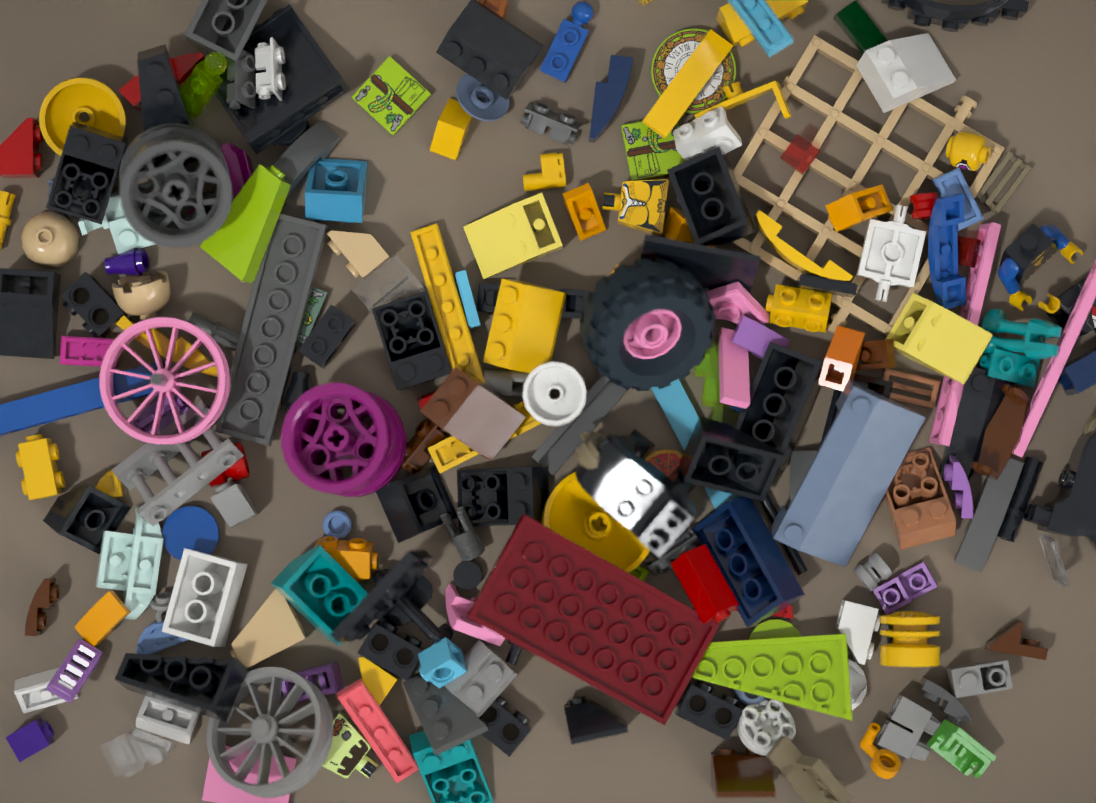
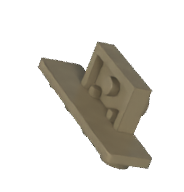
M781 736L767 753L766 757L806 803H848L852 798L845 789L846 784L829 771L830 766L823 758L803 755L787 736Z

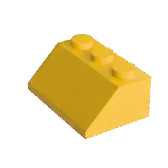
M765 0L780 21L787 17L790 20L797 18L805 12L803 8L808 3V0ZM729 3L719 8L716 20L733 47L740 45L743 48L756 40Z
M502 279L483 362L526 373H531L539 365L551 362L567 293L520 280Z

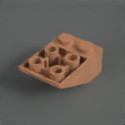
M931 448L906 453L884 495L900 550L952 537L956 533V519Z

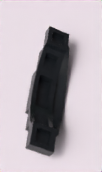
M882 0L881 3L888 4V8L892 10L903 11L905 8H909L907 19L914 20L913 24L930 27V24L941 25L942 30L958 32V29H963L967 25L968 19L971 20L972 24L978 26H988V23L992 24L997 19L998 14H1001L1003 19L1018 20V17L1022 18L1027 13L1029 1L991 0L981 4L965 6L942 4L930 0Z

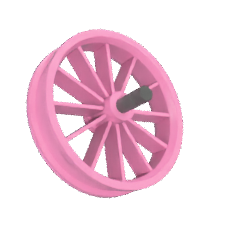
M150 318L124 330L110 345L100 370V393L104 406L112 420L130 436L153 444H180L199 437L219 419L227 404L230 393V370L221 347L200 327L176 318ZM172 327L173 330L164 368L152 330ZM179 329L196 336L198 340L180 361L171 368ZM145 332L158 370L154 369L128 346L132 340ZM203 343L210 351L214 362L180 374L178 372L180 368ZM126 349L153 373L151 377L115 370L122 351ZM213 367L217 368V390L182 383L183 377ZM114 373L149 379L151 384L115 396L113 377ZM182 386L216 393L215 400L207 414L179 391ZM153 388L152 393L127 419L118 406L117 400ZM159 394L152 433H148L132 423ZM175 394L203 417L199 423L186 431L173 396ZM165 396H167L179 433L160 436L158 431Z

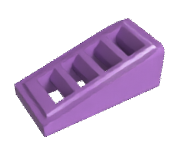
M79 639L47 685L46 690L72 703L99 665L103 655L102 651ZM74 662V663L78 664L79 666L85 668V671H84L83 669L77 667L76 665L72 664V663ZM67 671L68 673H70V674L74 675L75 677L79 678V680L73 678L72 676L66 674L65 672ZM62 680L63 682L72 686L73 689H69L68 687L59 683V681Z
M337 661L295 672L302 677H306L307 680L316 686L314 674H317L321 686L320 690L324 695L336 693L344 689ZM288 681L282 682L284 699H286L293 688L292 683ZM304 691L297 702L310 698Z

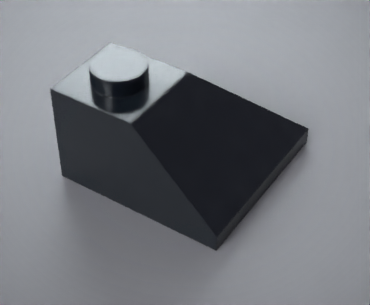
M86 483L58 496L43 521L59 535L100 555L103 531L115 532L130 506Z
M585 696L569 699V705H564L571 744L628 732L626 722L593 700L586 701Z

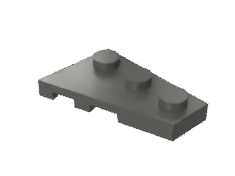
M421 674L403 682L435 755L488 731L487 726L445 686L439 689L432 682L425 681Z

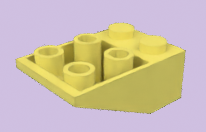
M542 193L516 202L463 226L483 279L490 278L563 249L562 242Z
M912 293L886 339H893L894 350L898 354L964 385L993 335L944 307Z

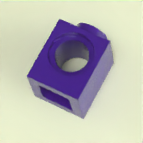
M41 718L32 721L5 737L19 762L55 742L52 738L55 734L51 725L47 721L43 722Z

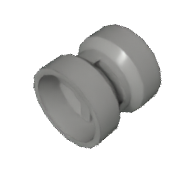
M876 552L868 557L867 563L858 565L853 569L856 576L870 592L878 587L879 581L882 579L887 580L893 575L890 568Z

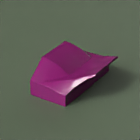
M226 143L222 144L221 148L228 165L229 177L235 198L254 171L250 156L235 145Z

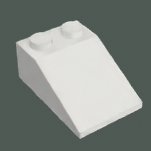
M929 33L889 40L864 52L856 65L883 113L956 81Z

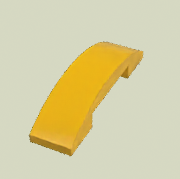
M759 210L753 217L767 243L779 256L795 268L811 276L849 282L853 276L831 260H828L821 268L778 238L776 235L783 226Z

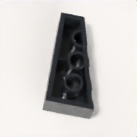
M166 44L138 52L137 64L143 131L163 123H182L194 126ZM168 154L156 155L152 158L153 162L165 158ZM194 156L187 157L183 163L188 164L194 161H198L199 159Z
M126 653L114 680L127 690L226 722L248 669L237 659L217 660L210 657L198 659L187 658L186 656L162 657L161 655Z

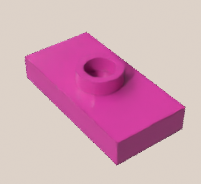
M61 336L60 364L101 367L105 354L115 339Z

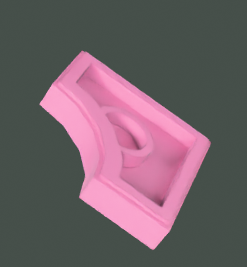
M739 282L706 291L714 309L715 319L728 320L738 324L741 316H746L760 324L769 322L770 314Z

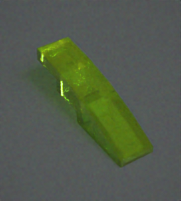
M713 340L711 347L706 348V357L699 366H694L693 377L704 379L701 407L712 408L711 420L723 422V403L720 402L719 361Z

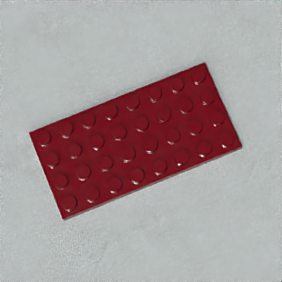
M524 514L520 517L466 615L471 620L664 726L720 624L713 620L703 624L695 610Z

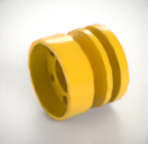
M896 611L888 615H880V623L893 624V629L880 630V635L893 637V643L880 645V665L898 667L940 666V646L927 643V638L940 635V630L927 629V625L940 624V616L931 615L923 611Z

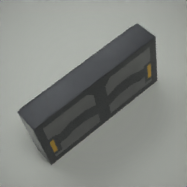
M802 274L797 278L796 288L852 298L856 295L857 285L856 283Z

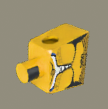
M669 180L622 182L621 194L604 192L602 209L619 211L617 224L656 236H662Z

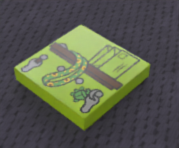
M389 56L351 98L394 136L431 97V93Z
M642 121L621 125L631 181L669 175L667 169L685 162L684 158L676 150L673 131L679 128L678 123L665 139L643 124Z

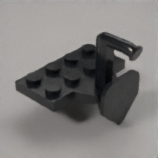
M411 550L392 569L377 570L373 575L377 585L336 627L330 636L337 643L352 642L356 639L359 641L370 632L371 628L369 625L375 619L380 620L382 617H385L391 624L396 626L406 625L412 620L434 643H439L445 637L450 640L453 637L452 628L448 625H442L438 628L421 610L433 595L431 583L423 576L429 569L427 563L433 557L426 550Z

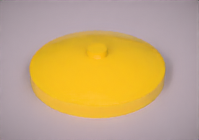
M576 472L570 474L548 496L543 508L541 524L630 573L642 563L650 549L583 490L577 481Z

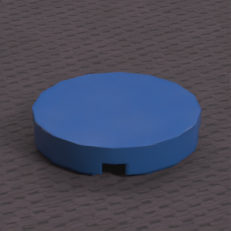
M184 506L175 510L166 519L162 529L163 542L167 551L178 560H181L184 548L212 554L220 540L219 527L215 517L208 510L198 506Z

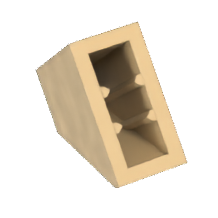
M275 589L232 642L233 650L230 653L233 659H237L248 668L308 636L292 604Z

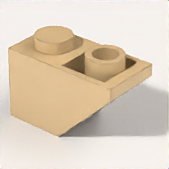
M333 230L327 233L331 239L327 244L337 256L343 253L349 260L345 266L355 278L361 275L366 280L391 259L371 234Z

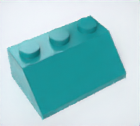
M320 545L291 561L270 583L327 640L339 646L341 643H337L330 634L368 594Z

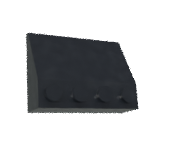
M645 235L640 259L647 258L654 262L658 258L674 262L680 268H686L697 279L705 292L739 282L750 293L760 261V256L650 235Z

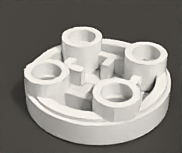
M773 699L765 700L760 704L747 705L738 720L737 728L741 741L748 749L759 755L766 756L781 736H787L792 741L796 735L795 722L792 715L782 702Z

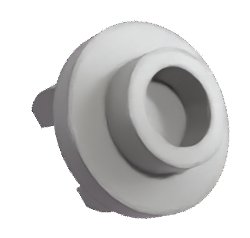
M159 593L150 601L158 623L161 622V614L168 610L172 593Z

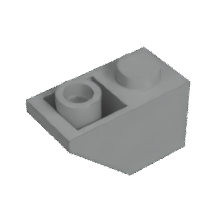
M227 482L216 488L217 494L210 497L230 528L259 514L243 484Z
M1008 660L975 662L946 667L950 694L955 698L1013 689Z

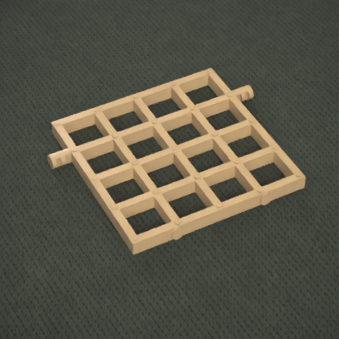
M814 35L790 76H786L780 87L786 101L789 96L824 116L826 118L805 152L769 131L781 111L776 99L733 172L740 189L772 207L768 214L771 219L776 221L782 213L817 234L805 255L812 262H814L826 240L860 260L863 247L834 231V226L830 222L829 216L823 224L787 203L807 168L844 189L840 198H843L851 193L867 189L860 185L881 150L916 171L897 204L902 205V207H908L911 203L910 196L917 193L925 178L933 181L945 174L933 167V164L952 132L957 134L960 131H966L982 135L963 123L965 119L970 118L972 115L970 110L976 108L977 102L963 95L959 100L962 104L956 105L954 109L956 114L952 117L927 101L917 98L892 109L877 134L842 113L843 108L861 78L864 79L856 66L859 61ZM816 51L853 73L833 107L796 85ZM906 106L943 126L924 160L919 159L887 139ZM834 123L871 144L851 179L815 158L816 153ZM985 137L986 146L991 149L987 164H982L969 186L974 199L1005 149ZM762 141L799 162L779 197L742 176ZM892 203L890 204L893 211L886 213L889 216L887 222L893 221L896 206ZM906 213L904 224L912 229L925 231V238L928 239L929 225L919 219H912L911 214ZM758 231L752 243L745 238H740L730 243L747 254L760 256V262L797 283V278L800 275H806V273L793 268L761 249L760 247L765 239L760 231ZM928 256L916 275L914 288H908L888 323L852 303L855 296L851 298L832 294L831 304L839 308L836 314L832 313L830 317L832 322L830 324L827 323L826 330L834 335L838 325L846 326L848 322L845 319L849 314L887 337L912 293L918 295L930 275ZM856 272L851 283H856L857 293L865 277L856 276Z

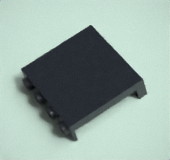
M290 4L285 8L275 11L272 17L262 24L255 25L243 50L255 56V49L258 47V44L264 42L270 45V37L274 38L279 47H283L285 63L282 64V73L286 80V89L282 90L283 101H279L275 94L270 95L269 99H260L259 94L256 93L255 109L241 104L240 109H230L229 104L226 102L227 84L234 83L235 80L230 81L227 79V58L215 55L207 58L197 68L256 155L350 90L340 73L332 65ZM255 69V88H256V73L266 72V69H264V70H256V69Z

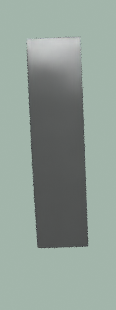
M1011 457L998 480L989 477L985 478L975 501L973 518H970L964 538L954 558L955 563L982 572L1013 496L1024 461Z

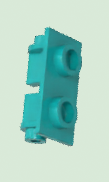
M993 348L992 354L981 357L980 365L984 370H988L987 376L1034 387L1040 362L1039 359H1029L1027 356Z

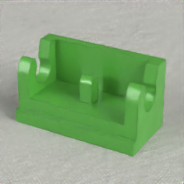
M945 719L926 744L967 777L975 766L978 765L972 775L975 778H979L989 764L996 759L995 755L960 727Z

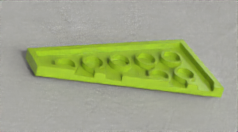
M846 634L710 642L691 677L853 721Z

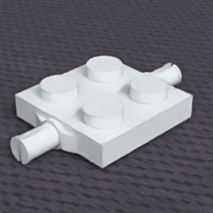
M896 205L893 221L882 222L870 219L868 222L856 276L869 278L879 283L875 298L877 301L887 302L890 286L900 285L914 288L926 232L912 229L904 224L908 209L906 206Z

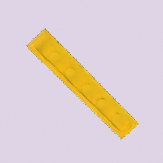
M436 223L410 232L451 371L456 365L460 364L486 384L439 225Z

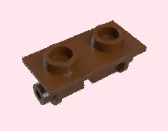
M429 418L420 422L415 429V435L409 442H406V453L401 467L405 468L412 475L415 471L419 472L430 458L423 450L426 446L429 448L445 440L447 432Z

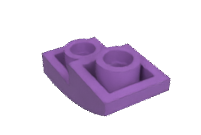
M741 316L730 342L763 359L769 342L787 348L790 340L746 316Z
M950 455L949 464L944 465V481H948L952 490H959L954 492L953 507L957 509L961 518H973V501L967 476L956 456Z
M924 560L882 583L873 592L887 615L912 602L913 599L938 587V584Z

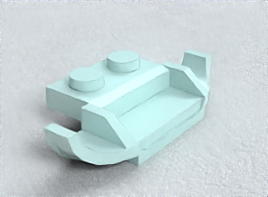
M154 182L140 185V187L149 188ZM120 191L111 193L102 224L82 218L78 221L82 235L88 234L97 228H110L118 254L134 248L140 249L154 245V243L139 235L125 218L121 207ZM154 206L150 208V211L162 215L164 213Z
M136 506L135 509L136 520L132 534L103 531L95 586L97 588L124 591V604L131 611L124 619L135 620L144 612L156 594L163 545L159 523L155 526L148 523L137 511L141 506Z

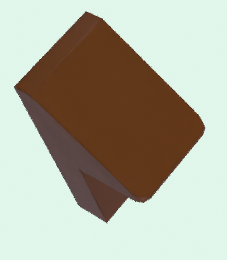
M893 339L863 342L856 371L895 367Z
M1021 620L1015 621L985 643V649L1042 660H1046L1048 652L1047 648L1040 647L1041 641L1023 638V644L1020 643L1023 621Z

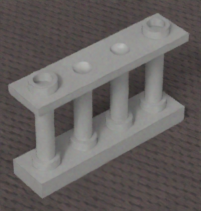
M203 400L195 404L205 414L210 410V407ZM192 408L180 416L185 431L203 419ZM176 421L172 422L158 435L178 434ZM211 427L203 435L213 450L201 460H199L190 446L197 438L173 445L147 442L113 468L112 471L128 489L132 490L136 487L145 502L137 511L148 523L155 526L244 456L242 452L229 439L222 442L213 427ZM181 452L191 468L177 478L167 461ZM158 469L168 486L154 496L144 479Z

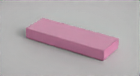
M722 327L718 332L720 402L746 409L750 405L748 351L730 342L735 330Z

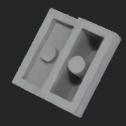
M478 639L464 655L467 672L444 686L476 716L480 717L518 674L483 640Z

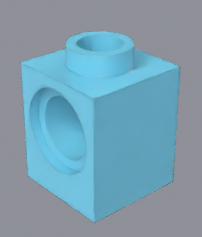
M446 637L418 654L421 676L425 681L432 682L439 689L467 672L462 650Z

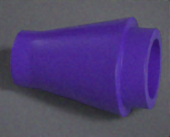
M134 248L113 257H107L104 261L107 274L141 276L143 272H148L149 270L148 255L144 249Z

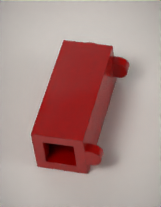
M706 544L684 552L671 563L674 572L703 624L715 620L716 623L722 622L731 616L729 611L738 607L735 596Z

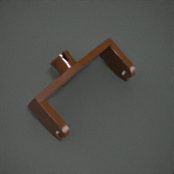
M1003 384L1001 389L1005 397L985 430L979 461L972 462L971 468L976 473L998 480L1020 442L1029 403V397L1022 390L1016 387L1011 388L1006 384Z

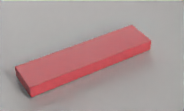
M361 678L336 693L338 699L396 783L419 770L413 754Z

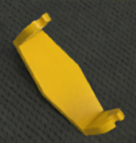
M778 81L770 82L745 93L742 91L740 82L732 83V87L727 85L723 88V91L728 100L694 115L697 119L720 106L726 111L774 91L784 118L791 117L789 107Z

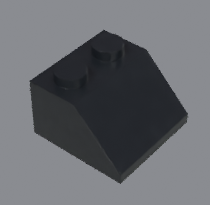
M436 466L400 479L376 491L398 543L442 525L443 522L440 515L448 513L452 520L458 517Z

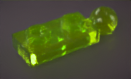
M212 52L208 54L204 61L195 66L181 89L189 113L194 119L202 115L223 82L219 75L226 70L227 60L221 53Z

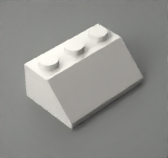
M184 548L162 632L213 647H225L248 564Z

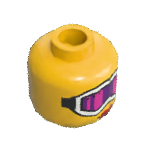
M960 131L955 136L950 137L946 148V158H949L950 164L956 168L976 171L981 167L982 163L987 164L991 149L986 146L984 136Z

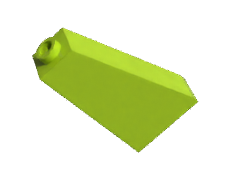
M260 164L232 201L229 214L223 225L214 235L204 240L199 246L237 278L248 283H253L291 186L290 183L283 179L286 174L274 165H271L269 168Z

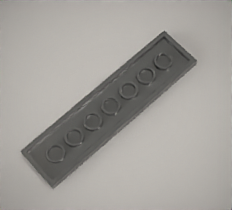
M284 214L279 215L253 282L230 371L228 401L217 421L215 432L271 446L328 229L327 225Z

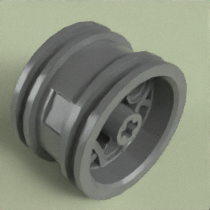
M163 123L148 128L137 135L128 145L121 159L119 180L121 207L125 218L132 228L144 239L156 245L170 248L189 247L201 243L214 235L223 225L229 214L232 202V187L228 165L224 153L216 141L207 133L192 125ZM168 154L165 158L153 162L152 158L156 155ZM194 156L199 159V163L194 167H188L183 163L187 157ZM143 178H150L154 184L149 188H142L138 185V182ZM204 181L216 183L214 192L202 193ZM185 205H192L196 208L195 212L189 215L181 213L180 210ZM154 206L164 213L162 215L150 211V208Z

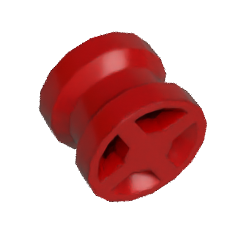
M938 193L911 195L910 202L914 208L911 213L912 219L931 218L934 204L937 198H939Z

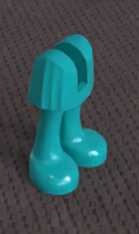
M991 309L987 312L982 323L984 330L990 333L1006 332L1024 335L1025 339H1008L992 336L982 356L992 354L993 348L1025 353L1029 359H1046L1058 356L1059 346L1045 343V338H1060L1062 331L1060 326L1033 318L1029 323L1007 320L1006 313L1002 309Z

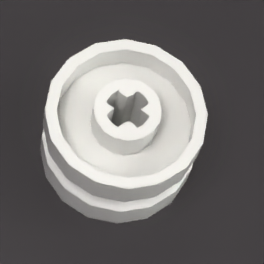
M549 362L539 365L529 374L524 383L523 400L526 409L535 420L546 426L560 427L570 424L580 416L586 405L587 391L583 378L574 368L565 363ZM552 389L560 391V397L556 400L551 399L549 396Z

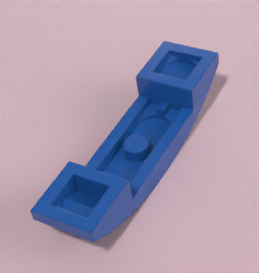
M962 193L937 198L929 225L928 261L931 282L938 305L945 309L966 304V278L958 275L957 223L964 222V194Z

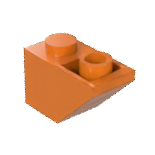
M841 325L837 326L825 356L818 382L819 385L843 391L848 380L853 381L866 332Z

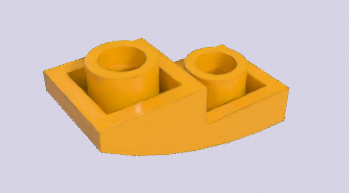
M113 590L108 591L81 618L74 628L88 644L96 647L114 631L113 628L131 611Z

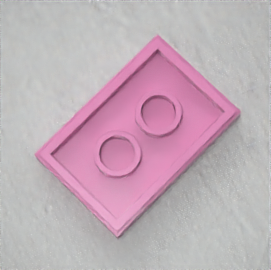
M225 745L226 751L234 747ZM251 749L229 761L235 773ZM273 753L268 783L282 779ZM283 755L291 773L295 769L297 757ZM209 757L202 796L203 801L215 803H289L290 794L276 798H263L251 795L230 785L217 773ZM260 758L244 780L245 782L257 784Z

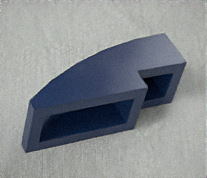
M611 55L608 82H596L589 142L595 143L615 116L629 82L633 57Z

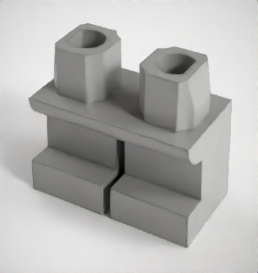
M898 694L887 717L909 728L910 731L886 719L874 742L907 759L912 757L925 761L931 748L919 742L923 731L933 736L941 722L933 717V713Z

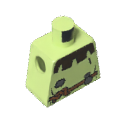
M341 711L333 721L332 744L322 766L346 779L356 769L369 779L379 765L366 755L371 746L360 729Z

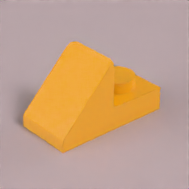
M589 183L562 193L565 206L580 241L606 231Z

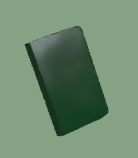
M856 0L833 17L862 55L866 50L888 41Z

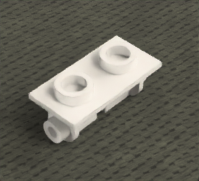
M270 37V45L264 42L259 43L255 49L256 70L266 69V72L256 73V93L259 94L260 99H269L270 95L275 94L279 101H283L282 90L286 89V80L282 73V64L285 63V53L283 47H279L273 37Z

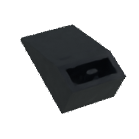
M72 122L68 130L46 208L102 224L128 138Z
M0 268V356L55 359L60 274L51 271Z
M427 292L372 308L397 390L441 378L451 373L444 344Z
M548 467L457 470L458 508L464 507L473 526L517 525L522 514L541 524L543 508L549 496Z

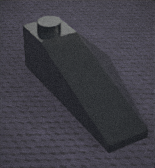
M973 368L963 386L950 446H945L939 470L941 479H944V465L949 464V456L953 455L960 462L969 481L974 473V470L971 468L972 462L979 461L985 430L1005 397L1001 390L1003 384L1009 385L1011 388H1018L1019 384L987 376L988 370Z

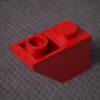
M27 118L0 145V176L4 178H39V171L43 170V156L39 154V142L43 141V135L39 122L34 118Z

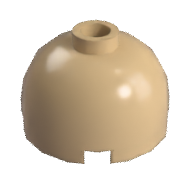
M55 212L39 213L30 218L23 228L21 234L22 248L28 259L36 265L45 268H60L71 262L77 254L79 232L74 223L62 214Z
M156 270L157 276H148V272H143L141 276L128 275L118 279L119 285L112 283L113 293L118 306L129 315L140 316L141 320L156 317V311L163 309L169 301L171 294L167 272Z

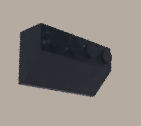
M769 342L750 389V405L746 409L742 408L734 428L783 452L784 457L778 470L784 472L820 385L818 382L823 362Z

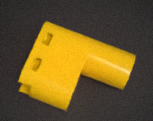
M563 153L540 154L542 172L523 175L524 191L567 186Z

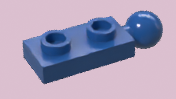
M580 1L574 4L571 10L572 22L563 19L541 65L540 72L564 83L566 82L589 34L588 30L582 28L583 24L588 23L594 14L593 8L588 2Z

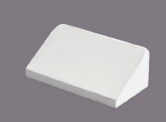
M59 667L15 680L14 693L23 714L67 702L46 690L47 685ZM62 680L59 681V683H61L62 685L68 687L71 690L73 689V687L69 684L63 682Z
M145 696L136 718V728L190 744L199 713Z

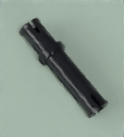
M1031 457L1025 458L1022 471L997 537L1012 543L1015 542L1022 519L1025 520L1027 504L1043 462Z

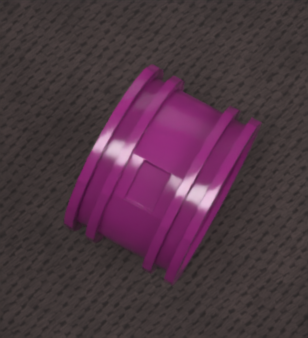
M326 383L303 393L292 404L285 416L281 430V447L290 471L300 482L312 489L344 497H363L385 487L396 476L406 453V433L398 412L385 399L352 385ZM344 405L346 407V415L339 420L337 418V410L340 406ZM368 415H371L374 420V424L371 427L368 426L364 419ZM372 444L375 450L373 456L367 459L365 449ZM325 451L327 459L320 466L317 457L320 452ZM353 467L352 477L344 480L342 470Z

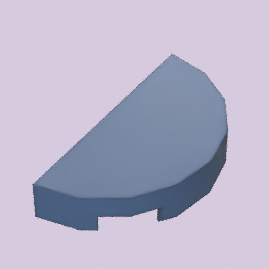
M164 621L155 622L144 629L139 637L136 651L137 654H153L189 639L162 632Z

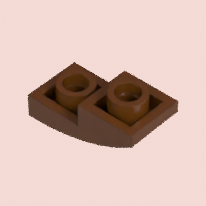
M55 578L44 579L38 587L28 611L25 636L42 635V630L46 629L47 614L43 613V608L54 607V602L59 600V585L55 584Z

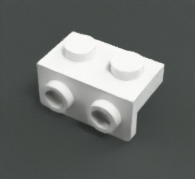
M722 106L705 113L687 124H683L673 131L676 150L685 161L717 147H720L726 154L742 146L741 137L728 122L725 109Z

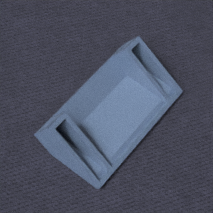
M848 380L836 403L839 413L789 507L782 505L770 528L773 539L798 551L844 567L847 566L926 418L851 380Z

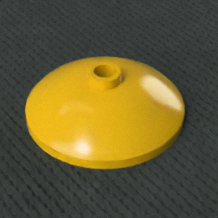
M77 77L65 80L50 90L41 105L39 123L46 143L54 152L61 156L72 122L123 137L126 127V114L120 98L109 86L92 78ZM80 113H88L90 119L88 121L81 120Z

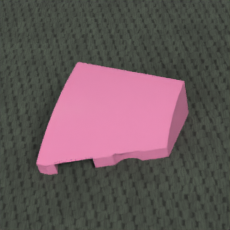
M449 583L445 595L447 615L452 629L501 646L505 639L504 637L466 617L476 598L473 596L469 600L461 597L456 589L457 586Z

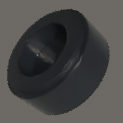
M472 561L461 562L454 570V581L462 589H473L481 582L482 571Z

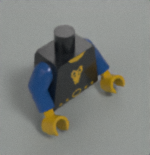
M1032 224L1003 252L998 276L1008 294H1011L1009 303L1023 311V301L1029 304L1032 303V297L1020 290L1021 285L1047 262L1058 249L1061 255L1071 264L1075 263L1071 259L1075 252L1083 255V251L1073 242H1069V239L1055 225L1046 224L1038 228L1035 224Z

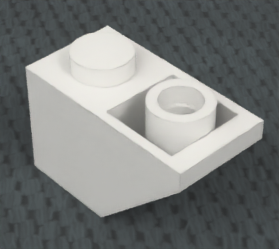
M842 599L835 628L839 634L847 635V648L854 660L865 665L866 659L870 660L873 654L874 643L871 642L873 631L877 632L880 626V615H877L879 609Z

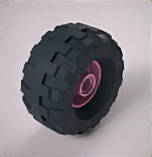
M644 258L637 259L633 264L627 266L622 264L614 268V272L609 276H603L595 284L596 287L593 293H588L582 308L583 312L581 313L579 324L582 343L595 368L602 376H607L613 384L626 389L631 387L637 391H649L652 387L661 389L670 386L671 382L679 378L682 380L688 376L690 370L695 365L699 366L706 357V348L711 347L715 331L713 322L715 320L714 309L706 292L693 274L686 268H680L678 265H675L674 262L658 258L652 262Z

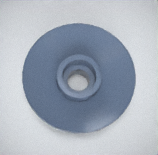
M465 74L459 80L456 87V96L459 104L464 111L478 120L486 122L501 119L508 111L509 98L507 100L469 74Z

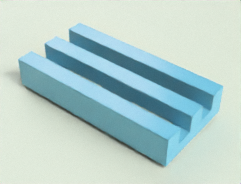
M466 270L456 272L455 276L469 327L471 329L481 327Z

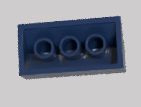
M741 497L728 501L693 528L701 545L706 544L738 602L737 610L746 627H750L787 608L805 595L751 498Z

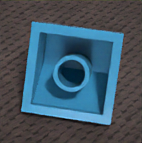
M319 158L308 172L305 188V219L362 223L366 197L367 161L327 158L323 160Z

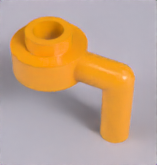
M871 723L859 743L860 748L872 758L870 762L872 771L881 778L891 779L898 773L901 767V760L896 753L888 749L879 750L873 744L881 728L877 723Z

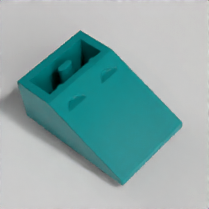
M424 730L409 735L414 758L433 803L494 802L472 738L435 755Z

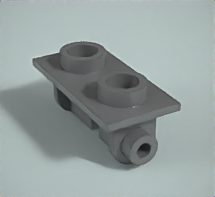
M242 50L237 62L227 59V79L230 81L235 80L234 83L227 84L226 102L229 104L230 109H240L241 104L255 109V56L245 50Z
M529 102L524 111L530 114L524 113L521 124L525 125V129L544 135L547 126L551 127L548 138L565 145L567 143H574L577 134L572 131L577 132L582 124L576 121V117L564 112H561V114L550 111L548 105L540 102H534V104Z
M688 526L687 532L678 541H675L660 558L651 550L649 551L644 562L654 577L658 574L663 575L672 569L671 563L684 552L701 546L699 539L690 526Z

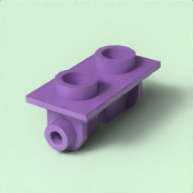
M175 394L173 396L175 399L179 415L181 416L186 411H188L189 408L187 407L185 402L177 394ZM165 396L158 433L175 421L167 396ZM158 400L147 406L132 424L145 432L152 433Z

